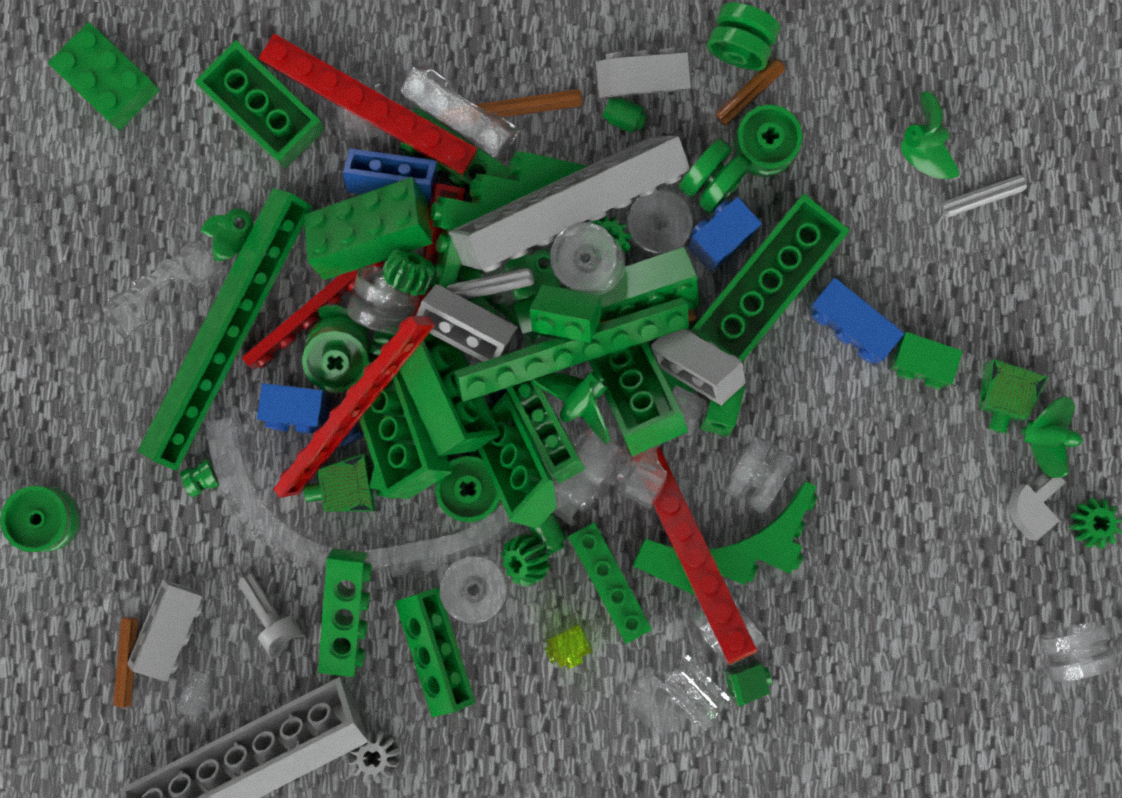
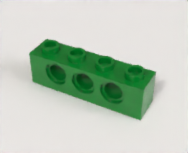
M415 107L412 111L476 147L418 107ZM398 140L401 143L399 147L408 155L414 157L417 154L423 159L433 160ZM476 147L478 152L464 176L437 162V170H441L449 175L447 180L459 188L465 186L470 189L473 181L470 175L475 170H483L486 175L509 180L511 177L508 167Z
M533 379L507 387V391L556 481L561 484L586 470L544 389L535 384Z
M595 522L568 536L625 644L652 631L648 620Z
M332 548L327 557L318 673L354 677L358 667H363L366 649L361 648V639L366 638L368 621L363 620L364 610H368L370 603V592L365 591L366 582L371 581L373 564L368 563L369 552ZM342 581H351L355 585V588H346L343 585ZM347 609L353 616L346 617L341 614L340 610ZM338 638H346L350 645L341 644Z
M439 587L395 601L431 718L454 713L475 704L476 701Z

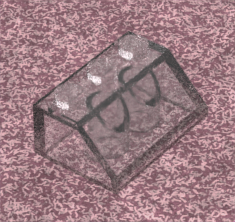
M591 428L586 433L582 432L574 443V447L586 470L561 484L555 478L553 480L556 509L552 513L577 531L628 460V457L619 446L611 441L607 445L604 444Z

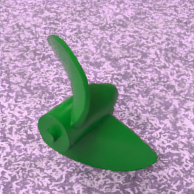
M929 91L922 92L920 97L927 124L911 125L906 129L901 143L902 153L911 165L931 177L939 179L956 178L960 175L959 170L944 145L945 141L949 139L950 133L948 129L940 124L943 115L942 107L934 93Z
M590 372L585 379L562 373H550L533 379V382L539 387L564 401L565 404L560 411L561 421L570 422L578 416L582 417L604 444L607 445L610 442L608 430L596 403L597 399L608 389L604 382L605 379L600 374L597 376L595 373Z
M1065 396L1051 402L1035 421L1028 420L1026 427H1022L1021 434L1025 435L1024 442L1029 443L1039 467L1052 478H1062L1068 474L1066 447H1076L1083 442V438L1079 433L1069 429V424L1075 410V403L1072 399Z

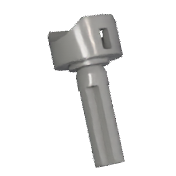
M253 573L239 580V587L265 627V630L258 636V640L269 658L279 657L285 645L292 638L305 637L293 616L280 619V616Z

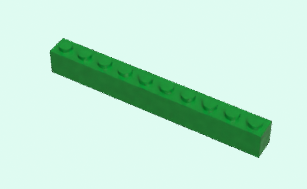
M276 188L272 189L137 452L175 471L179 469L305 223L304 214L310 213L313 206L290 192Z

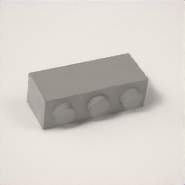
M676 48L659 50V55H650V50L632 52L633 57H624L623 52L606 54V59L596 62L599 98L674 92L691 88L688 52L676 53Z
M438 284L422 300L416 315L428 316L433 321L435 326L429 332L430 334L482 362L504 355L518 328Z
M683 329L662 336L651 345L653 356L659 368L719 405L727 401L746 383L744 367L739 358L726 354L714 343L702 340L689 329Z
M162 579L127 663L133 672L166 682L170 674L176 672L180 661L178 655L182 645L186 646L191 636V623L194 617L197 618L203 607V601L201 600L203 596L197 590Z

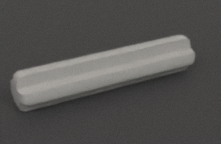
M1018 175L947 200L941 204L942 211L946 217H951L1022 192L1027 188V183L1022 175Z
M524 268L451 284L446 289L464 299H471L531 286L534 283L532 270Z

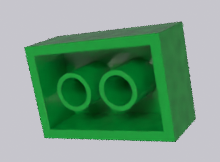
M90 22L85 24L47 62L118 131L160 91L142 71Z

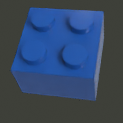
M738 197L731 203L728 199L721 203L714 210L715 214L711 217V220L709 222L706 219L702 220L694 227L693 233L689 236L691 241L688 249L710 273L750 240L762 224Z
M262 383L257 420L265 422V427L271 428V430L289 432V427H295L297 432L313 435L329 419L332 396L322 390Z

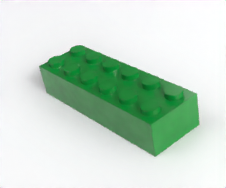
M803 193L691 331L702 340L714 343L721 351L728 355H734L743 362L850 230Z
M685 247L563 287L564 289L601 295L600 321L613 320L681 297L688 303V310L699 307L697 275ZM535 297L513 304L526 348L557 338V336L532 332L530 307Z

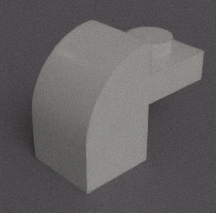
M1044 473L1031 483L1033 489L1028 484L1018 485L1014 489L1009 501V513L1013 523L1028 540H1039L1060 521L1044 502L1066 483L1062 478H1052Z

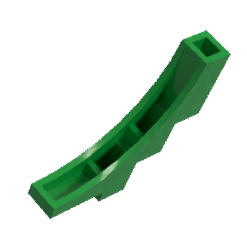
M515 152V156L511 158L509 163L510 180L477 174L470 187L471 203L437 197V202H434L432 205L430 217L433 220L432 226L443 228V233L439 235L436 244V250L439 252L437 264L433 265L436 269L433 287L438 284L446 289L448 285L455 284L459 268L462 264L449 231L588 166L528 152Z
M806 481L801 482L790 503L772 522L756 534L734 544L709 549L720 574L745 586L747 581H753L759 566L755 565L756 560L788 574H791L792 569L797 570L804 557V554L800 553L803 546L792 540L794 537L799 538L804 529L805 522L802 521L806 510L811 511L815 505L818 495L814 494L817 486ZM644 539L632 566L695 595L673 547Z

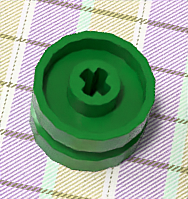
M738 2L723 4L715 22L718 27L712 29L706 45L707 49L721 61L741 69L752 71L765 69L772 52L770 46L775 44L781 29L779 22L767 12L748 4Z
M772 104L758 106L749 111L740 122L733 142L734 156L742 155L752 163L751 168L748 170V173L762 178L777 176L790 166L800 150L803 139L801 125L795 115L784 107Z
M718 138L703 153L684 177L678 188L691 198L699 194L706 187V190L699 199V206L709 215L733 194L752 166V163L742 155L733 157L724 166V163L731 154L732 147L722 138Z
M339 316L326 318L315 324L308 334L302 357L304 373L310 382L324 391L333 393L348 391L351 386L361 379L364 375V369L369 365L371 345L368 334L361 325L352 319Z
M463 456L450 461L452 473L436 482L435 494L438 505L446 515L457 521L474 523L485 520L496 511L501 500L484 461L479 457ZM470 484L474 485L473 489L476 490L472 496L465 493V487Z
M28 486L17 490L6 500L1 510L0 525L4 537L13 547L23 552H53L64 548L75 538L80 528L81 515L76 501L69 493L59 488Z

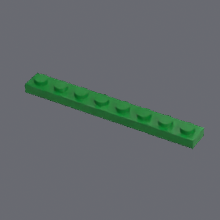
M681 297L598 325L591 343L558 337L456 370L454 372L459 397L462 402L689 328L688 303Z

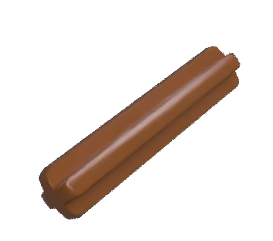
M772 59L765 69L759 71L715 113L718 122L726 126L785 72L783 63L779 59Z
M124 617L120 623L113 704L121 708L132 705L135 672L131 670L127 663L138 639L139 619L134 617Z

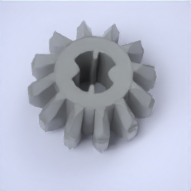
M368 730L366 732L368 742L350 751L351 754L356 756L350 758L348 764H358L353 774L357 776L363 771L365 773L363 782L367 783L371 778V774H373L375 782L380 783L382 774L390 778L393 774L390 767H397L399 765V761L392 757L398 755L400 750L399 748L389 749V746L395 741L393 737L389 738L386 743L382 741L385 736L384 731H380L375 739L373 731ZM369 750L371 753L379 752L378 760L381 762L376 760L370 762L368 760L370 753H367V751Z

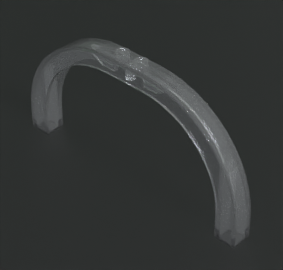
M559 370L553 373H562V371ZM544 390L560 419V411L565 404L564 401ZM229 417L205 422L215 474L227 501L242 523L269 548L287 559L303 566L326 572L327 557L332 548L335 547L321 544L294 530L274 512L264 499L255 483L249 466L241 419ZM561 421L566 430V422ZM502 504L483 521L452 535L381 549L352 551L369 552L368 563L373 564L372 574L391 571L392 577L410 574L409 568L421 566L422 572L439 569V562L464 557L482 550L500 540L517 527L519 523L509 520Z

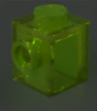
M579 623L547 638L548 646L544 648L551 664L557 662L560 668L566 665L568 670L584 662L582 657L593 652Z

